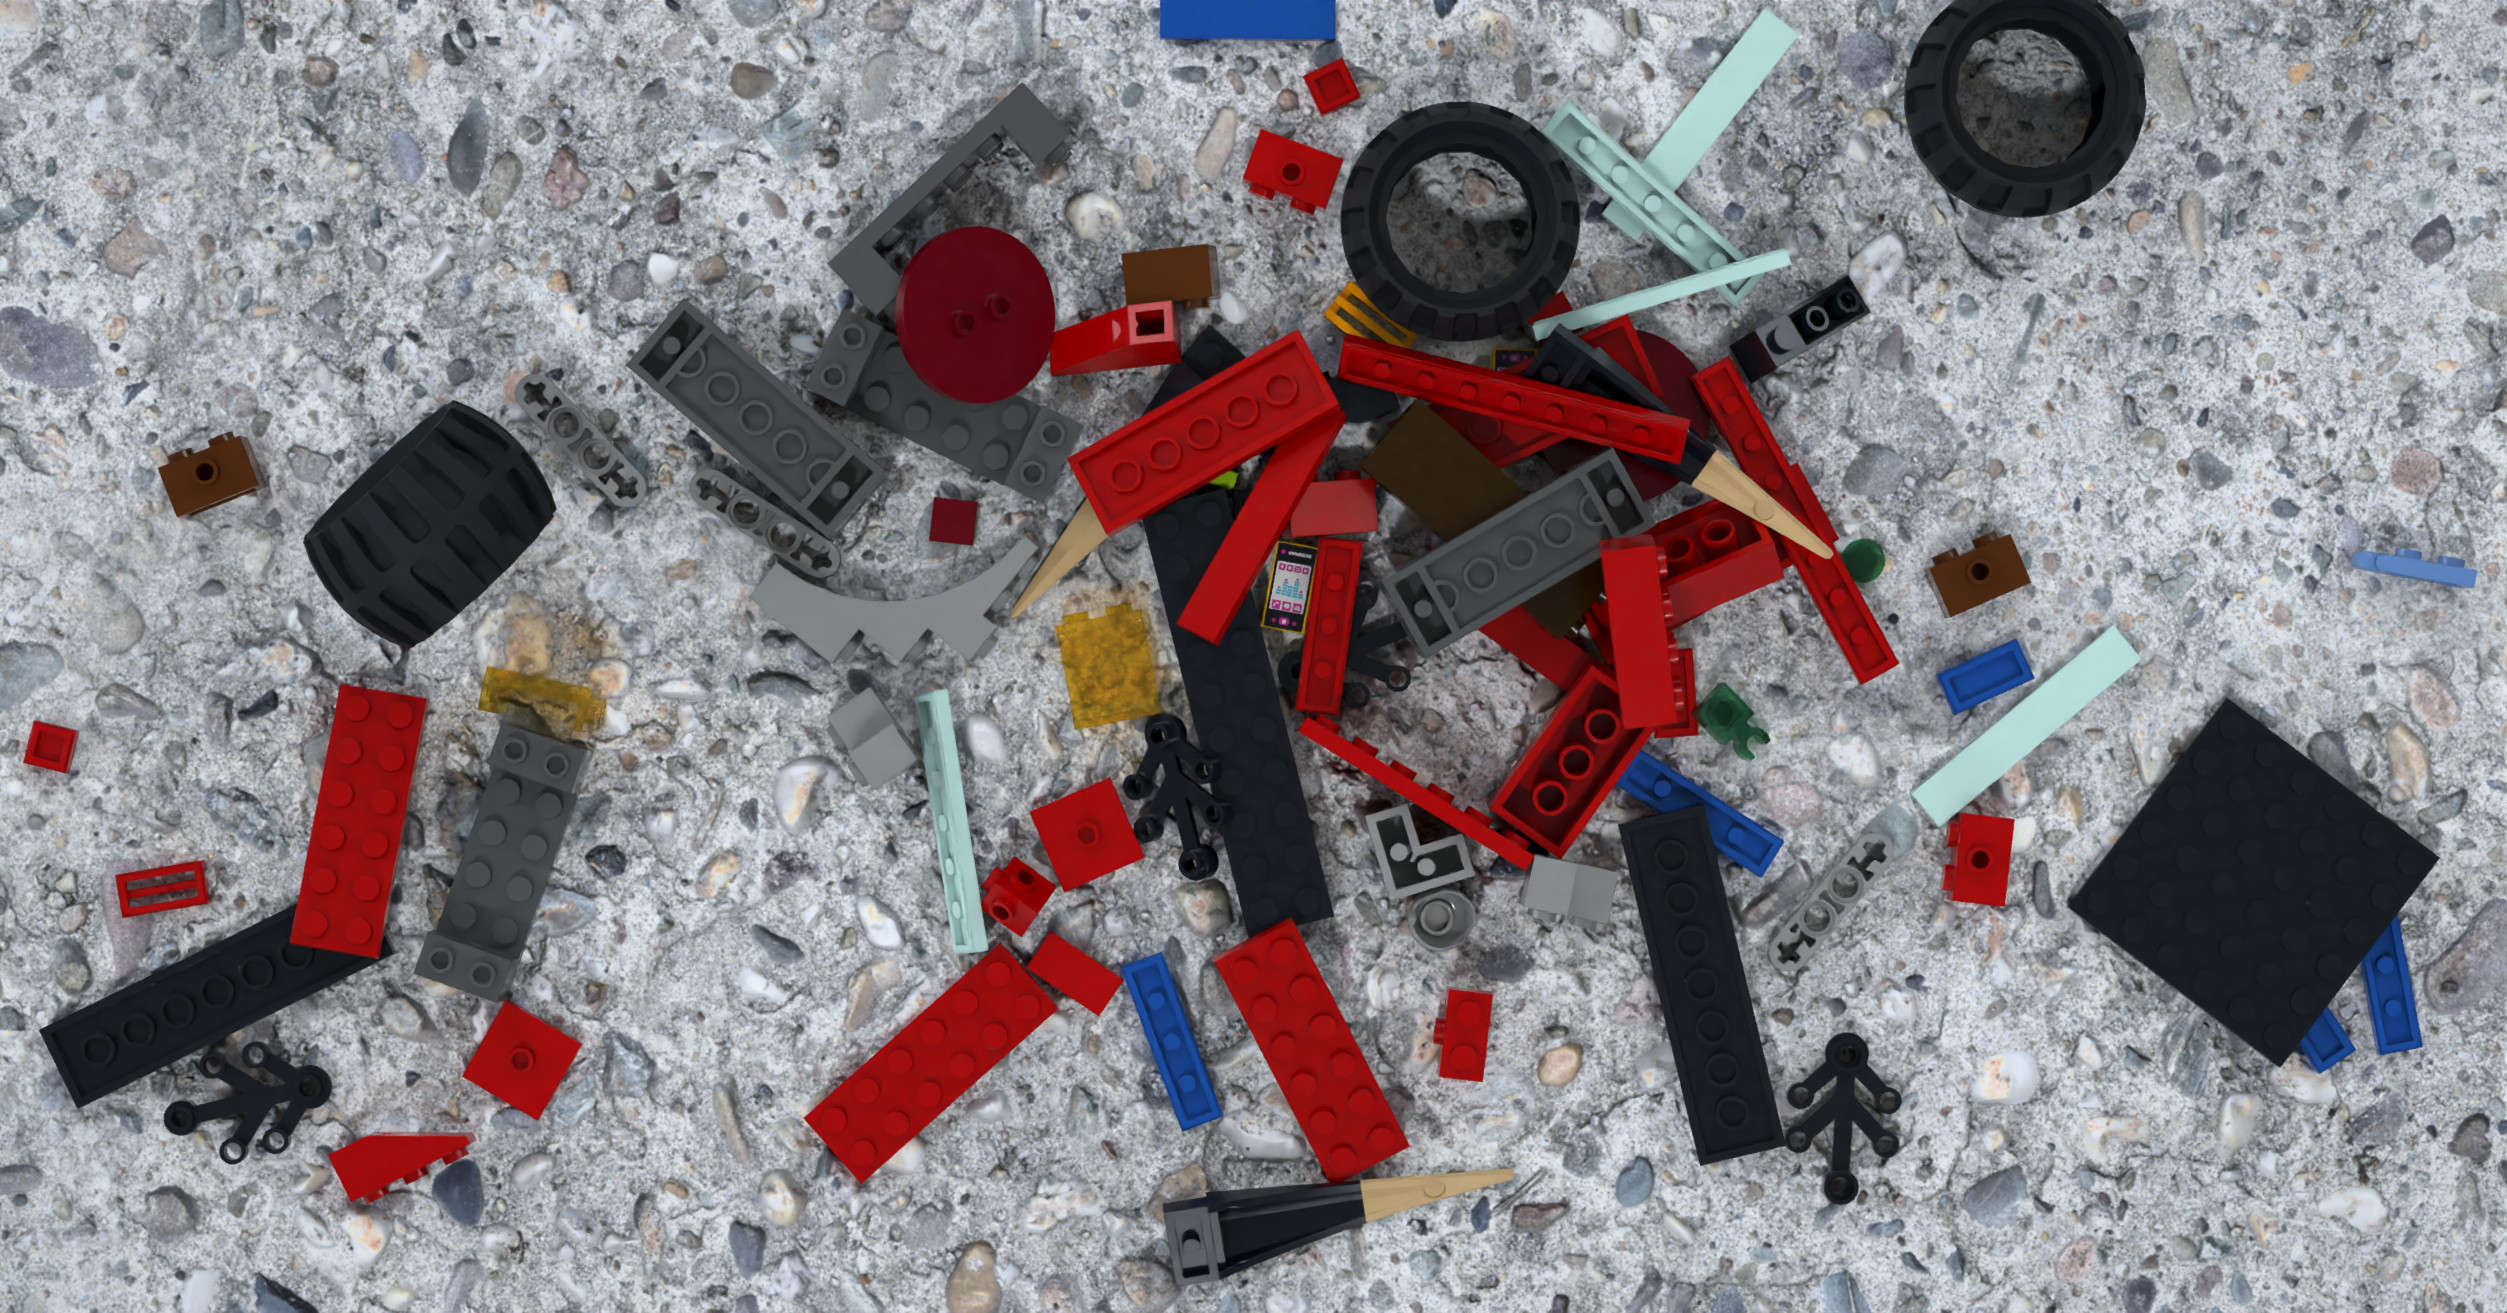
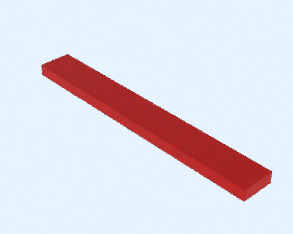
M1348 333L1343 340L1337 373L1338 379L1679 465L1681 463L1690 427V419Z
M1727 356L1689 377L1739 469L1832 549L1833 556L1830 559H1825L1774 530L1858 684L1863 685L1899 665L1898 659L1730 357Z

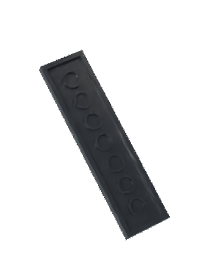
M1704 803L1618 823L1700 1166L1786 1146Z
M297 904L78 1010L40 1029L39 1032L77 1109L396 954L386 930L379 959L292 945L290 938Z

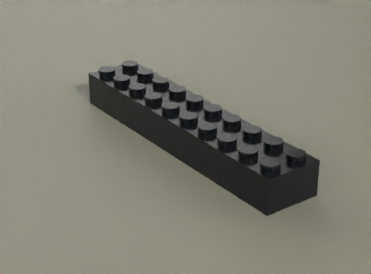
M1226 488L1176 500L1142 519L1200 749L1205 755L1216 757L1222 766L1221 777L1209 784L1212 795L1217 799L1228 801L1232 807L1233 815L1231 821L1220 827L1248 937L1251 938L1292 917L1296 926L1334 917L1251 588L1218 646L1181 628L1177 624L1234 523ZM1205 764L1207 776H1209V768ZM1215 807L1218 819H1220V812L1218 808Z

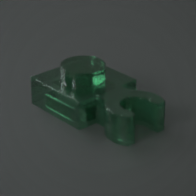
M1725 682L1718 683L1691 713L1697 722L1720 745H1726L1732 739L1733 749L1742 760L1750 761L1755 758V755L1747 747L1748 739L1751 736L1760 745L1768 744L1770 741L1768 734L1763 729L1751 727L1747 723L1755 713Z

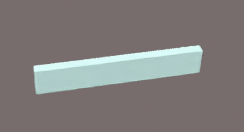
M1764 8L1641 165L1674 193L1799 34ZM1614 200L1611 201L1601 214V216L1634 242L1646 229Z
M1569 100L1560 107L1540 130L1559 153L1695 273L1747 259ZM1758 274L1713 289L1733 307H1737L1765 274Z
M1780 248L1532 322L1530 327L1533 338L1537 341L1549 337L1559 323L1571 331L1792 264L1788 250Z
M2111 625L1910 792L1911 796L1936 826L1941 827L2142 658L2117 628Z
M948 689L915 694L914 700L953 950L955 954L987 951V938Z

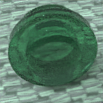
M1858 539L1849 543L1841 555V559L1851 577L1858 583H1867L1875 580L1882 573L1885 566V556L1881 547L1868 539Z

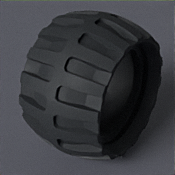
M2098 0L1953 1L1926 29L1914 50L1907 70L1904 111L1911 142L1919 159L1936 179L1935 181L1947 192L1976 209L1995 215L2016 218L2041 217L2065 211L2088 200L2103 189L2125 165L2135 148L2144 122L2147 102L2145 99V72L2141 57L2135 50L2128 35V30L2120 19L2111 14ZM2029 29L2055 38L2078 58L2090 83L2092 114L2082 142L2065 161L2038 168L2006 164L1982 150L1964 127L1956 99L1960 66L1975 42L1998 31Z
M1469 101L1443 102L1422 107L1400 117L1383 129L1364 149L1351 171L1344 190L1340 220L1341 238L1347 263L1357 284L1370 302L1386 317L1403 328L1428 338L1452 342L1476 341L1498 336L1525 323L1536 315L1559 290L1568 275L1577 250L1580 232L1579 202L1573 179L1563 158L1552 143L1529 122L1511 112L1484 103ZM1471 152L1499 163L1519 182L1531 208L1532 239L1519 268L1494 287L1468 293L1435 289L1411 274L1393 250L1386 222L1389 200L1394 187L1414 165L1441 153Z
M452 400L449 404H444L429 417L421 421L344 491L314 523V526L305 535L303 544L320 581L347 614L374 634L389 642L410 649L431 637L437 630L448 624L471 602L486 591L538 538L542 530L554 517L553 513L557 510V507L543 474L526 449L507 430L485 414L470 406Z

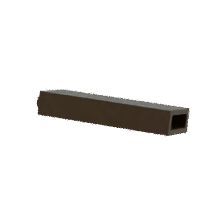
M1419 398L1410 404L1357 465L1445 543L1529 495ZM1601 558L1521 603L1518 607L1554 639L1561 640L1565 635L1570 639L1573 638L1588 620L1583 615L1593 602L1600 606L1606 600Z

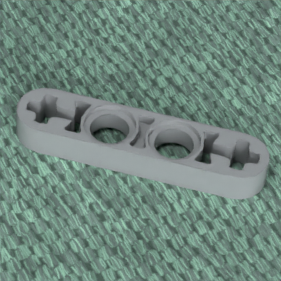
M529 374L523 377L516 386V401L539 427L615 504L621 507L632 508L643 503L648 495V481L626 456L553 381L540 374ZM530 384L537 387L544 384L546 389L543 391V396L551 404L554 405L557 398L563 402L562 405L549 413L546 421L540 415L547 412V410L536 401L530 404L526 401L530 395L526 388ZM563 413L574 414L579 422L578 431L569 438H563L555 431V421ZM595 444L604 445L609 451V462L601 469H592L588 466L585 459L586 451ZM619 460L624 464V467L617 470V472L626 480L630 481L635 477L638 481L634 487L638 493L635 498L626 495L621 499L618 496L621 486L613 478L610 477L607 484L601 480V477L614 470Z
M707 468L698 471L692 477L690 494L698 505L808 575L815 578H828L839 570L841 553L833 542L726 474L713 468ZM714 476L719 479L717 487L730 495L732 487L739 490L729 501L726 513L719 510V507L725 503L719 498L709 496L707 500H704L701 497L704 490L699 484L702 479L710 481ZM751 499L758 504L759 516L754 523L744 525L737 520L735 508L740 501ZM789 523L795 528L796 540L790 547L780 548L774 544L772 531L776 525ZM805 534L813 537V540L807 544L809 547L816 551H822L824 547L830 550L828 558L833 563L829 568L821 566L818 571L812 568L814 564L813 558L803 552L799 561L792 557L802 546Z
M1869 832L1861 835L1771 938L1767 948V955L1773 966L1782 971L1792 972L1801 968L1890 866L1894 859V847L1888 837L1881 833ZM1878 841H1881L1883 846L1880 852L1884 858L1880 862L1874 859L1869 861L1863 869L1870 871L1871 875L1865 880L1859 870L1847 865L1852 857L1856 863H1860L1864 859L1867 852L1863 846L1866 842L1876 844ZM1844 872L1852 874L1857 881L1855 893L1847 898L1837 896L1833 890L1835 877ZM1812 906H1821L1828 913V923L1822 930L1812 931L1805 925L1804 914ZM1796 923L1800 931L1814 938V941L1808 947L1807 943L1801 940L1794 950L1798 955L1797 960L1793 962L1786 959L1781 963L1778 960L1781 952L1777 946L1781 941L1790 944L1796 938L1797 934L1790 932V929Z

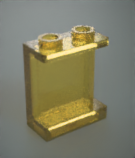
M1131 603L1106 607L1107 616L1089 619L1088 611L1062 616L1064 624L1055 626L1075 730L1162 713L1143 613L1141 609L1133 611Z
M487 666L478 710L491 713H508L512 690L575 703L578 706L573 728L574 731L593 732L594 725H601L603 722L607 700L601 698L602 689L499 666Z

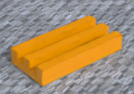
M1351 281L1347 283L1323 315L1324 318L1345 334L1348 333L1366 338L1336 315L1339 309L1342 308L1386 343L1404 348H1409L1419 335L1403 328L1386 317L1370 302L1363 291ZM1352 294L1404 334L1406 338L1403 342H1400L1348 302V297Z

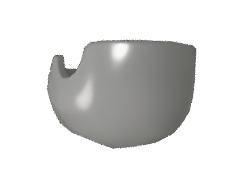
M1446 885L1420 892L1410 906L1407 916L1408 928L1412 937L1425 949L1439 952L1464 945L1473 927L1477 926L1478 921L1474 903L1459 889Z

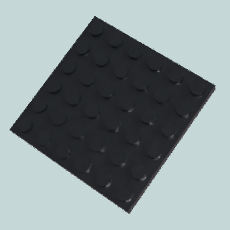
M2225 698L2066 907L2276 1067L2281 1068L2440 857L2230 699Z

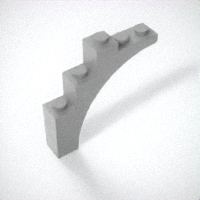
M1024 536L999 562L971 581L940 594L907 601H869L842 596L811 584L785 566L776 563L749 598L832 664H835L839 658L846 662L861 644V641L857 638L861 631L902 663L907 657L915 661L930 642L925 637L929 630L968 661H972L976 655L983 660L999 640L993 635L999 627L985 616L990 610L997 615L1013 595L1007 590L1017 576L1025 580L1040 562V559L1035 556L1040 548Z

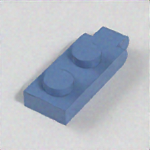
M2396 548L2395 555L2361 551L2354 553L2351 558V563L2356 569L2458 588H2474L2477 570L2464 568L2465 560L2439 556L2438 563L2421 560L2422 552Z

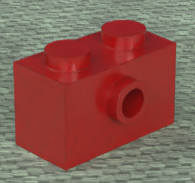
M1261 129L1245 170L1243 183L1250 185L1248 192L1252 195L1269 201H1273L1274 195L1291 200L1289 208L1309 216H1314L1316 210L1325 213L1344 159Z
M1346 471L1334 473L1335 481L1318 482V475L1315 474L1283 530V539L1378 531L1374 480L1372 478L1361 479L1360 471Z
M1957 812L1955 821L1949 820L1946 831V846L1952 847L1950 864L1943 865L1941 874V890L1947 891L1946 899L2005 907L2015 819Z
M1447 986L1444 1017L1435 1019L1433 1044L1440 1045L1437 1068L1439 1077L1483 1082L1493 999L1491 991Z

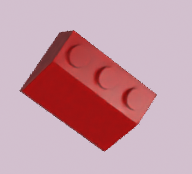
M1716 498L1658 522L1656 526L1642 533H1652L1655 545L1663 544L1665 550L1668 577H1661L1660 585L1661 589H1669L1674 621L1665 622L1666 628L1785 578L1774 541L1765 525Z

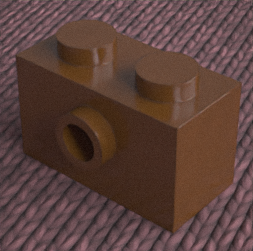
M1200 244L1121 254L1126 305L1172 300L1173 304L1183 303V310L1189 311L1210 308L1209 300L1221 299L1216 246Z
M227 432L208 440L210 447L194 453L192 448H187L167 457L169 464L159 467L158 471L178 518L187 519L267 487L247 437L240 435L234 437L233 432Z
M1996 530L1971 540L1974 549L1959 555L1956 548H1953L1931 558L1934 566L1925 569L1924 572L1944 618H1951L2031 583L2011 534L1999 537Z

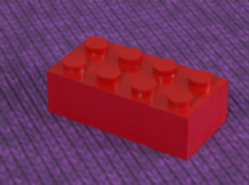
M1652 533L1599 540L1623 728L1632 729L1678 723L1676 710H1682L1685 707L1679 675L1672 676L1671 666L1679 665L1674 632H1666L1665 622L1674 621L1669 589H1661L1660 578L1668 577L1663 544L1655 545Z
M1589 661L1487 802L1488 808L1561 860L1658 725L1624 729L1620 714L1616 679Z

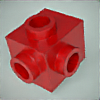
M1014 856L1004 871L996 866L982 885V888L988 892L981 902L982 910L992 916L994 920L1022 937L1057 886Z

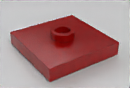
M1111 777L1029 812L1064 892L1145 858Z
M506 1000L462 1077L532 1118L539 1120L584 1043L512 1001Z

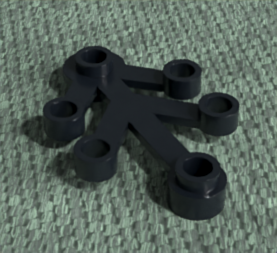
M1361 584L1357 586L1356 593L1361 589H1367L1372 593L1373 599L1368 606H1361L1357 603L1355 596L1346 667L1384 682L1392 691H1404L1411 682L1410 672L1405 667L1399 665L1391 667L1364 654L1408 636L1398 621L1357 638L1368 610L1373 608L1377 602L1376 590L1370 585ZM1305 637L1300 649L1287 653L1281 659L1278 666V677L1281 684L1293 693L1298 691L1299 680L1293 678L1291 669L1296 663H1302ZM1394 670H1400L1406 675V682L1401 687H1394L1389 681V676ZM1343 682L1341 698L1350 707L1359 709L1368 704L1370 690L1365 684L1360 682L1352 684ZM1353 687H1361L1365 691V700L1360 704H1354L1349 699V691Z
M1166 712L1155 714L1149 718L1145 725L1144 735L1148 749L1137 773L1128 775L1125 778L1123 790L1125 795L1131 800L1149 797L1153 791L1152 779L1161 762L1165 778L1147 816L1140 817L1135 821L1134 834L1142 843L1159 840L1164 832L1163 824L1173 806L1184 850L1178 861L1179 870L1190 880L1199 881L1206 879L1216 873L1219 860L1216 851L1211 846L1200 843L1190 801L1202 810L1203 820L1210 827L1222 826L1231 821L1233 811L1229 802L1224 799H1217L1198 784H1208L1217 781L1221 777L1222 766L1216 757L1205 755L1186 740V727L1180 718ZM1179 758L1192 766L1191 772L1195 781L1183 773ZM1204 764L1209 768V776L1204 771ZM1136 780L1140 783V792L1136 788ZM1215 807H1217L1220 812V819H1218L1215 815ZM1147 823L1151 827V835L1147 832Z
M1843 1032L1833 1036L1825 1047V1062L1803 1082L1791 1084L1786 1092V1098L1790 1105L1797 1109H1805L1812 1104L1814 1094L1836 1077L1835 1095L1800 1126L1796 1125L1788 1128L1784 1134L1786 1147L1792 1152H1805L1810 1147L1812 1139L1834 1120L1831 1171L1827 1172L1822 1180V1191L1828 1200L1838 1205L1852 1202L1859 1191L1858 1181L1850 1173L1852 1121L1869 1138L1873 1151L1880 1157H1892L1899 1149L1898 1138L1892 1132L1884 1130L1855 1098L1854 1079L1856 1077L1872 1093L1874 1105L1882 1113H1895L1901 1106V1095L1897 1090L1887 1087L1868 1066L1869 1050L1867 1044L1861 1037L1850 1032ZM1844 1046H1850L1854 1051V1056L1849 1062H1842L1838 1057L1839 1050ZM1803 1087L1808 1092V1098L1801 1104L1795 1103L1792 1099L1793 1091ZM1886 1092H1891L1895 1096V1103L1891 1108H1883L1880 1104V1097ZM1796 1131L1803 1132L1806 1137L1805 1143L1801 1147H1793L1790 1143V1136ZM1883 1136H1889L1893 1140V1146L1888 1152H1881L1878 1149V1140ZM1839 1177L1844 1178L1847 1182L1846 1190L1842 1193H1834L1831 1189L1833 1180Z
M261 1041L249 1043L242 1051L244 1064L253 1069L263 1067L286 1083L269 1088L228 1063L227 1058L222 1053L210 1052L205 1054L199 1061L201 1074L208 1079L219 1078L243 1094L200 1105L188 1099L178 1100L170 1104L165 1110L164 1123L171 1133L184 1136L196 1131L201 1122L248 1111L233 1137L225 1140L219 1149L221 1159L227 1164L234 1165L246 1159L249 1152L248 1145L272 1106L291 1101L277 1127L267 1130L262 1138L263 1147L267 1152L280 1154L289 1148L291 1135L306 1110L318 1108L330 1098L333 1086L329 1074L323 1068L316 1065H305L298 1069L271 1053L265 1043ZM252 1047H259L263 1051L264 1056L260 1063H255L250 1059L249 1052ZM210 1057H215L220 1061L221 1068L218 1073H211L207 1069L206 1063ZM311 1079L315 1082L317 1089L314 1095H307L303 1092L302 1083L304 1080ZM182 1110L188 1115V1122L185 1126H179L175 1123L174 1114L176 1111ZM273 1132L280 1133L283 1136L284 1144L281 1148H274L270 1144V1136ZM230 1143H236L240 1146L241 1155L238 1159L231 1158L228 1155L227 1147Z

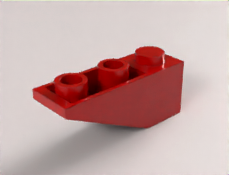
M1172 300L1127 305L1055 331L1050 348L1052 377L1182 363L1180 322Z
M373 1132L329 1154L328 1157L350 1202L363 1197L367 1205L389 1194L390 1191L387 1185L400 1178H403L407 1185L430 1174L426 1166L442 1158L446 1166L468 1155L469 1152L466 1146L475 1142L476 1138L473 1132Z

